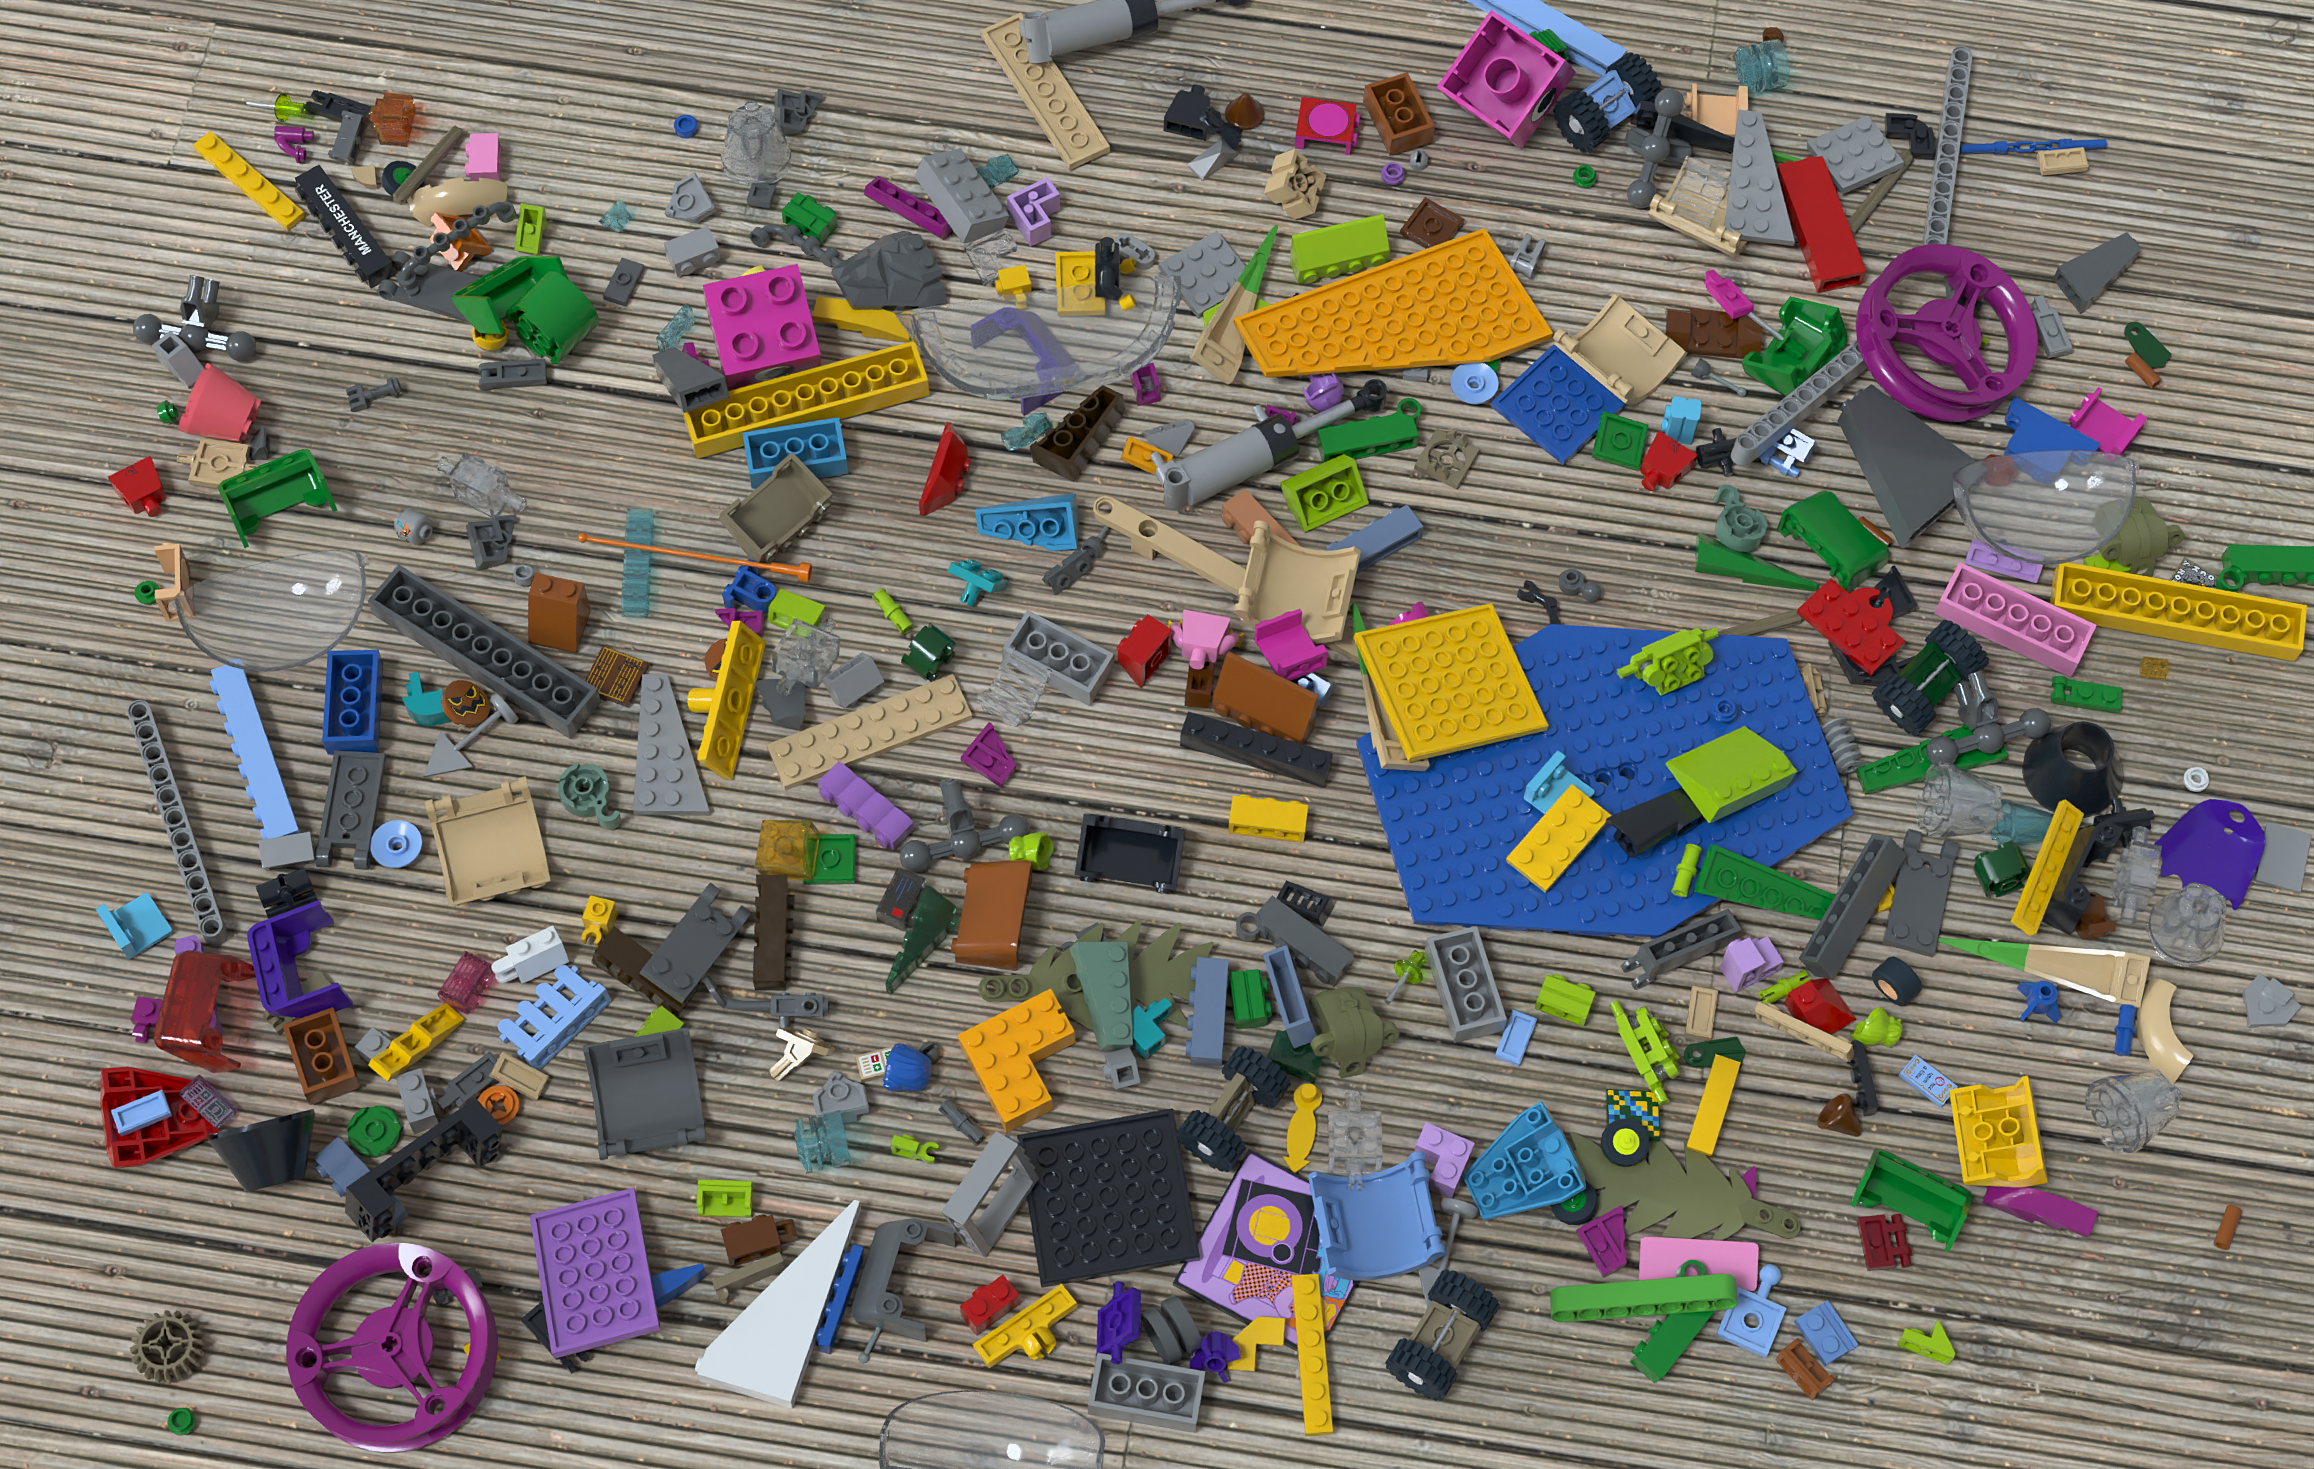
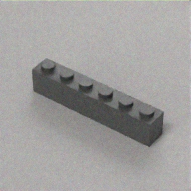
M1871 835L1801 953L1799 960L1814 976L1834 980L1904 861L1906 854L1891 837Z

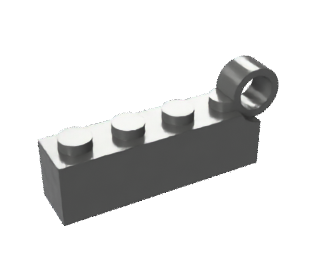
M1273 895L1257 914L1245 912L1237 918L1236 934L1241 940L1251 942L1261 937L1272 941L1276 948L1287 945L1292 957L1295 958V962L1300 967L1308 968L1314 972L1317 979L1324 984L1329 983L1334 987L1353 965L1354 954ZM1244 922H1252L1257 926V929L1253 932H1246L1242 930L1241 925Z

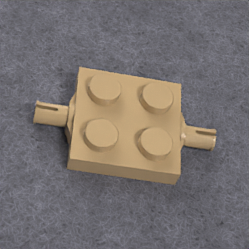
M201 438L199 447L193 455L179 453L177 456V463L191 465L188 479L191 485L217 489L222 481L260 466L247 463L251 450L249 445Z

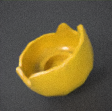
M501 320L504 333L485 335V333H479L473 327L472 338L475 344L484 351H497L507 343L510 329H507L505 322Z

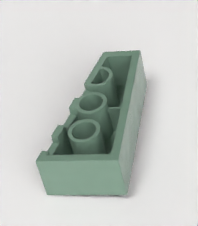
M1076 942L1069 950L1071 957L1075 961L1078 980L1081 981L1084 1001L1089 1008L1090 1020L1099 1051H1117L1132 1046L1133 1034L1127 942Z

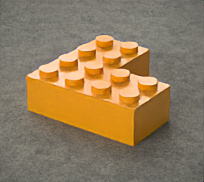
M1051 989L957 1035L959 1046L1006 1133L1053 1110L1052 1098L1033 1064L1076 1043L1073 1027L1065 1013H1062V1008Z

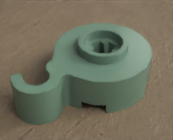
M1721 485L1713 499L1715 503L1720 501L1726 503L1715 524L1717 538L1722 544L1738 552L1755 550L1760 545L1768 526L1765 516L1758 509L1753 511L1745 507L1746 503L1739 501L1740 494L1735 487Z
M577 763L568 767L561 774L558 793L561 803L568 812L581 817L596 815L598 823L606 830H613L621 824L619 811H614L611 816H605L609 812L608 802L611 793L608 778L601 768L595 764L579 765ZM583 787L585 788V790L587 788L589 789L586 792H580V789Z

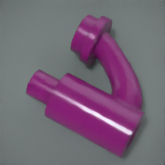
M275 126L274 139L282 151L294 157L296 163L306 161V148L297 145L295 149L288 143L304 144L305 140L313 141L314 131H306L305 127Z

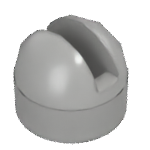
M1416 150L1411 154L1409 161L1411 168L1421 171L1427 167L1428 155L1425 151ZM1417 157H1421V163L1416 162Z
M518 565L514 568L513 577L516 584L519 586L531 584L534 576L533 569L530 566Z

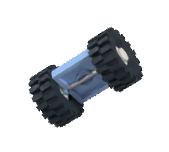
M1633 52L1626 53L1608 66L1606 74L1583 91H1573L1555 104L1553 109L1555 113L1554 120L1558 121L1556 125L1558 128H1561L1562 136L1567 137V142L1569 144L1573 143V147L1575 149L1579 148L1581 152H1589L1608 139L1610 129L1632 114L1641 100L1654 103L1655 97L1663 89L1660 88L1662 85L1661 81L1657 80L1658 75L1652 71L1653 67L1651 64L1647 65L1646 59H1640L1639 54H1633Z

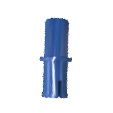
M2123 1004L2119 1008L2118 1025L2114 1028L2117 1033L2114 1052L2118 1056H2128L2130 1054L2132 1035L2136 1033L2134 1021L2137 1008L2133 1005Z

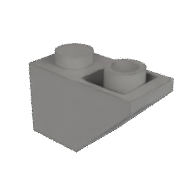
M170 331L152 345L158 361L188 389H191L204 367L188 346Z

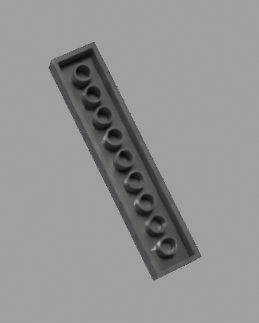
M399 564L368 599L372 615L570 740L601 703L596 687Z

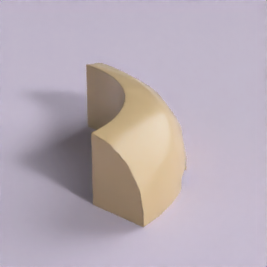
M464 177L444 180L445 184L432 187L429 184L418 189L409 197L407 202L414 217L420 223L430 227L434 224L430 219L435 212L454 216L473 214V209L476 206L482 205L486 208L493 203L506 201L507 183L488 178H479V181H464ZM495 213L490 217L496 218L497 214Z
M2152 979L2144 988L2140 1008L2137 1007V1036L2140 1046H2143L2150 1059L2149 1063L2163 1079L2173 1085L2194 1055L2179 1041L2170 1021V1002L2177 986L2161 979Z

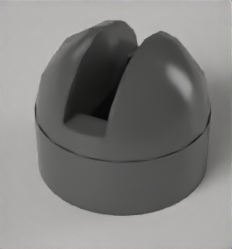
M926 1042L920 1047L919 1052L924 1053L930 1048H934L926 1056L929 1057L932 1064H935L940 1058V1049L934 1042Z

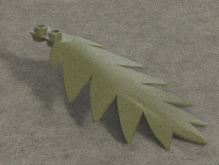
M1138 920L1114 941L1127 942L1131 1014L1138 1006L1136 1000L1148 1007L1154 1001L1158 1000L1160 1002L1166 997L1172 1004V1014L1166 1019L1187 1028L1188 1021L1171 994L1189 1001L1190 990H1195L1196 981H1191L1192 965H1197V957L1207 958L1214 943L1209 942L1195 946L1168 961L1182 926L1181 923H1177L1162 933L1133 960L1142 921ZM1100 923L1082 935L1070 947L1076 942H1100L1104 923ZM1052 945L1034 963L1030 975L987 976L979 983V994L988 1002L1026 1001L1051 989L1062 1008V1013L1064 1012L1066 1016L1094 1032L1089 1008L1084 1001L1081 981L1078 980L1077 968L1069 948L1051 965L1056 946ZM1228 969L1227 979H1229V973L1234 972L1233 970ZM1013 984L1019 986L1018 993L1012 991ZM987 985L994 987L993 994L987 992Z
M1575 1132L1570 1133L1575 1150L1572 1151L1585 1175V1180L1595 1190L1605 1188L1598 1196V1208L1591 1219L1599 1218L1620 1205L1622 1208H1625L1639 1201L1624 1224L1625 1237L1662 1221L1674 1212H1676L1661 1237L1691 1239L1721 1225L1711 1240H1724L1735 1234L1744 1223L1785 1239L1794 1238L1800 1231V1222L1795 1215L1752 1199L1748 1186L1734 1169L1729 1170L1730 1185L1725 1176L1706 1155L1686 1148L1688 1140L1684 1141L1685 1173L1678 1160L1661 1140L1660 1142L1649 1141V1164L1643 1158L1636 1165L1621 1167L1611 1163L1603 1154L1602 1148ZM1760 1212L1766 1215L1767 1220L1760 1217ZM1785 1221L1790 1223L1791 1229L1785 1227Z

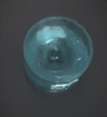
M1779 39L1763 41L1759 44V47L1756 44H1750L1748 47L1740 46L1737 48L1735 54L1737 77L1741 86H1748V95L1754 94L1756 91L1763 92L1766 86L1771 90L1787 86L1790 78L1789 62L1786 50Z
M840 1110L823 1113L822 1126L817 1127L813 1116H809L810 1128L805 1130L802 1118L795 1119L794 1136L799 1160L804 1166L806 1174L813 1172L811 1160L817 1159L819 1171L824 1169L825 1157H829L834 1168L851 1164Z

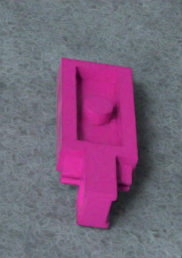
M1714 269L1706 271L1704 284L1707 291L1732 319L1748 315L1750 312L1753 313V304L1730 278L1722 279Z

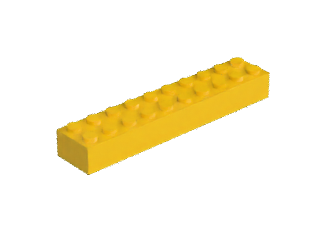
M915 341L731 390L728 391L729 398L686 413L683 412V417L696 458L698 459L744 446L743 432L838 417L841 420L928 396L929 382Z
M2064 561L2059 562L2053 573L2050 604L2100 627L2294 662L2303 651L2307 605Z

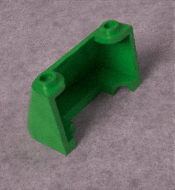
M1790 296L1779 310L1782 327L1778 333L1783 335L1786 330L1793 328L1790 336L1807 348V350L1798 360L1782 347L1774 352V346L1779 340L1774 337L1762 355L1751 351L1744 357L1742 366L1745 373L1780 394L1788 396L1845 348L1847 331L1838 307Z
M1822 490L1790 505L1783 511L1777 530L1785 538L1790 534H1793L1792 538L1794 540L1800 537L1831 568L1829 575L1832 578L1836 575L1839 585L1848 593L1883 568L1889 559L1888 547L1883 542H1879L1838 501L1837 496L1831 491Z

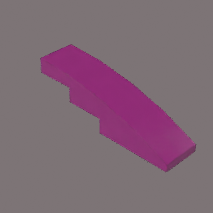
M1988 1186L1982 1201L1986 1205L2029 1223H2033L2035 1220L2059 1231L2061 1228H2065L2086 1238L2090 1236L2098 1211L2076 1202L2030 1187Z

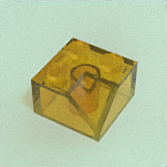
M762 820L755 868L761 875H787L788 879L813 880L820 838L819 830L811 820Z

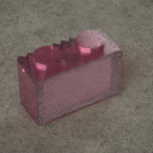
M464 951L437 993L440 1002L446 1003L450 1007L468 1015L470 1010L476 1009L481 1001L480 995L483 990L489 988L494 981L495 974L492 970V964L472 953Z

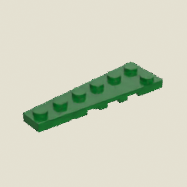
M1963 724V726L1957 729L1943 732L1940 736L1957 740L1973 735L1974 730L1970 731ZM1927 739L1920 742L1917 746L1909 749L1905 748L1892 756H1886L1857 769L1856 774L1864 795L2006 761L2008 754L2004 744L1995 753H1983L1976 749L1959 754L1952 765L1941 768L1931 764L1927 758L1926 749L1931 741Z
M1714 844L1709 845L1693 891L1705 896L1817 921L1822 920L1836 896Z

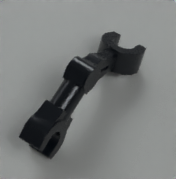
M1526 580L1523 588L1529 590V592L1519 589L1517 597L1522 601L1530 603L1536 601L1543 605L1549 616V625H1562L1561 621H1558L1557 600L1541 594L1540 589L1532 581Z

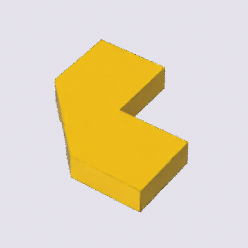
M1258 1316L1232 1339L1241 1350V1358L1228 1362L1227 1369L1255 1372L1257 1345L1284 1346L1286 1319Z

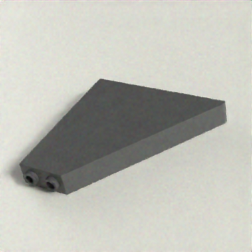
M1872 384L1864 390L1859 389L1853 399H1847L1840 408L1842 413L1838 423L1899 546L1903 549L1973 490L1987 470Z

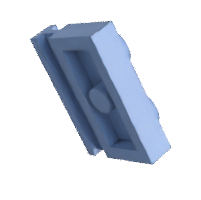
M1828 1300L1799 1316L1794 1321L1824 1367L1846 1355L1849 1351L1856 1349L1858 1343Z

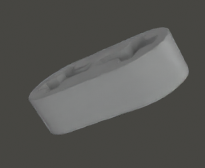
M1124 233L1117 236L1115 243L1119 244V254L1124 259L1133 257L1136 260V265L1134 266L1141 270L1153 267L1155 253L1151 247L1130 234ZM1127 243L1130 244V247H1128V246H1125L1124 248L1121 247V244H1123V245H1126ZM1146 255L1148 256V259H1146V258H1144L1143 260L1140 259V256H1141V257H1145Z

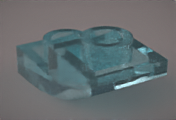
M1008 154L988 159L986 166L975 168L990 189L1008 181L1019 173L1018 168Z
M1046 412L1033 413L1029 417L1022 418L1023 427H1014L1006 432H1002L1001 439L1006 448L1012 451L1026 446L1051 429L1053 423Z

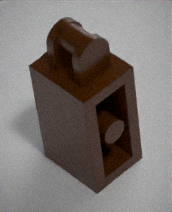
M758 1215L752 1218V1221L742 1224L741 1222H733L726 1225V1228L721 1229L730 1267L763 1259L778 1252L781 1254L783 1253L781 1245L798 1239L793 1219L775 1223L773 1215ZM785 1229L786 1234L778 1236L777 1231Z

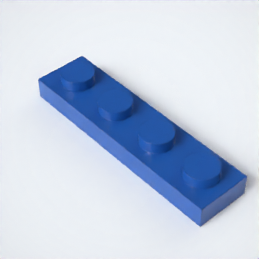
M853 1244L851 1252L846 1251L842 1267L845 1269L842 1277L838 1276L833 1288V1292H836L833 1302H828L825 1310V1317H828L824 1327L820 1326L816 1336V1342H819V1349L822 1353L830 1355L865 1256L862 1246Z

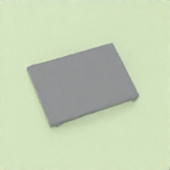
M2267 822L2264 832L2265 847L2258 864L2255 882L2300 894L2312 834Z

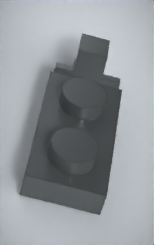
M491 1052L485 1054L448 1083V1087L444 1090L446 1094L437 1101L438 1107L444 1114L456 1106L460 1109L497 1082V1080L489 1076L497 1062V1059Z

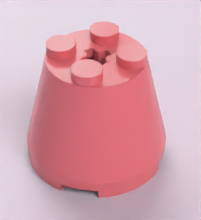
M207 363L205 366L206 370L202 369L191 391L185 409L186 413H183L178 430L190 435L245 443L250 432V426L258 416L262 400L258 399L257 396L222 370Z

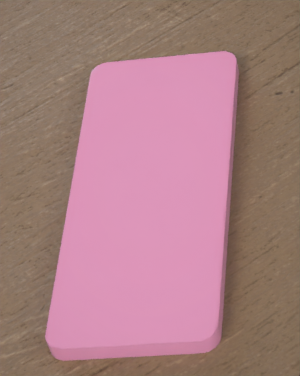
M1644 1236L1640 1240L1638 1280L1676 1278V1271L1681 1264L1688 1260H1697L1704 1265L1706 1275L1730 1274L1736 1278V1286L1747 1291H1754L1757 1288L1759 1247L1754 1242ZM1685 1268V1277L1698 1276L1694 1268Z

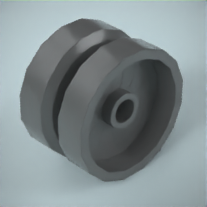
M1172 1295L1161 1302V1311L1151 1307L1141 1313L1143 1327L1158 1355L1167 1365H1172L1182 1359L1181 1348L1188 1354H1192L1201 1348V1336L1189 1312L1176 1295Z

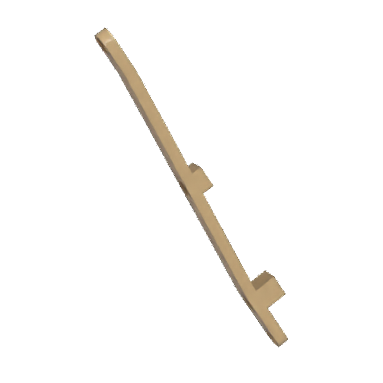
M1102 496L1094 502L1093 515L1095 519L1130 537L1132 551L1152 561L1159 552L1232 594L1238 595L1246 569L1112 497ZM1103 505H1108L1112 508V511L1109 514H1102L1099 512V508ZM1344 625L1341 640L1322 643L1359 664L1357 646L1354 640V629Z

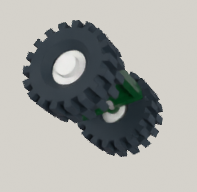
M1943 620L1926 637V646L1898 674H1889L1873 690V699L1877 702V706L1883 710L1882 712L1888 715L1893 723L1895 722L1900 729L1903 728L1905 732L1911 733L1914 736L1919 735L1936 718V712L1933 709L1960 680L1970 682L1968 675L1982 671L1989 664L1987 653L1982 650L1981 644L1977 643L1976 639L1968 634V631L1962 630L1960 625L1954 624L1950 620Z

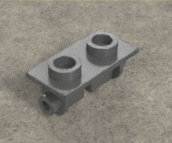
M1086 549L1084 551H1073L1070 556L1062 561V567L1056 565L1051 570L1045 572L1042 580L1047 586L1051 584L1054 595L1059 594L1093 568L1088 551Z

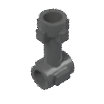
M475 1267L464 1270L479 1289H482L483 1280L479 1271L476 1272ZM449 1289L434 1291L432 1295L438 1306L450 1303L448 1297L454 1294Z

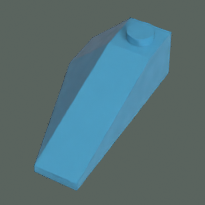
M1076 494L1047 496L975 509L978 533L1005 540L1021 541L1026 545L1042 546L1052 551L1078 548L1079 512Z

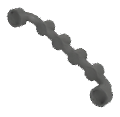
M504 201L493 203L486 208L482 205L476 206L473 209V217L467 221L464 219L454 221V230L448 234L443 232L436 233L433 237L434 243L427 248L424 246L416 247L413 251L414 257L405 263L397 275V281L400 286L405 290L416 287L418 277L413 271L415 267L427 265L434 254L439 251L445 252L449 250L452 242L458 238L468 237L471 229L479 224H487L490 216L496 213L501 222L508 223L513 221L516 217V210L513 204Z
M770 224L763 228L755 227L749 234L752 243L761 248L769 242V234H778L787 244L799 246L806 255L811 256L813 254L828 267H836L844 262L838 259L840 254L835 248L828 247L826 251L819 248L820 241L816 237L809 236L806 240L800 237L801 231L795 225H790L786 229L777 224Z

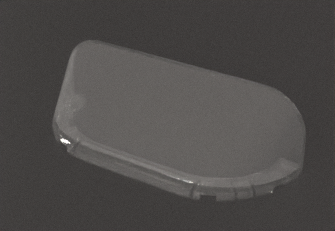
M1153 275L1119 279V288L1123 291L1122 295L1126 296L1131 293L1136 299V307L1128 311H1124L1119 304V300L1115 301L1112 297H1095V282L912 309L895 313V316L933 369L955 388L967 394L990 400L1021 399L1116 383L1130 377L1131 373L1140 367L1148 365L1163 348L1175 325L1173 319L1176 307L1180 305L1181 276Z

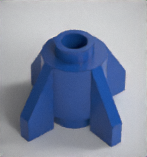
M2022 981L2017 989L2027 997L2026 1004L2028 1007L2019 1020L2024 1022L2032 1012L2035 1014L2047 1013L2046 1016L2056 1024L2061 1018L2056 1001L2058 997L2057 988L2059 986L2048 981Z

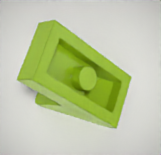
M521 203L514 250L540 254L543 230L548 228L545 207Z
M1939 1320L1933 1325L1929 1337L1925 1336V1333L1921 1330L1905 1328L1897 1346L1949 1366L1955 1356V1351Z

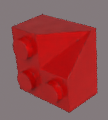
M1147 614L1143 620L1139 619L1135 623L1128 638L1124 637L1118 644V662L1139 687L1142 688L1171 653L1172 629Z

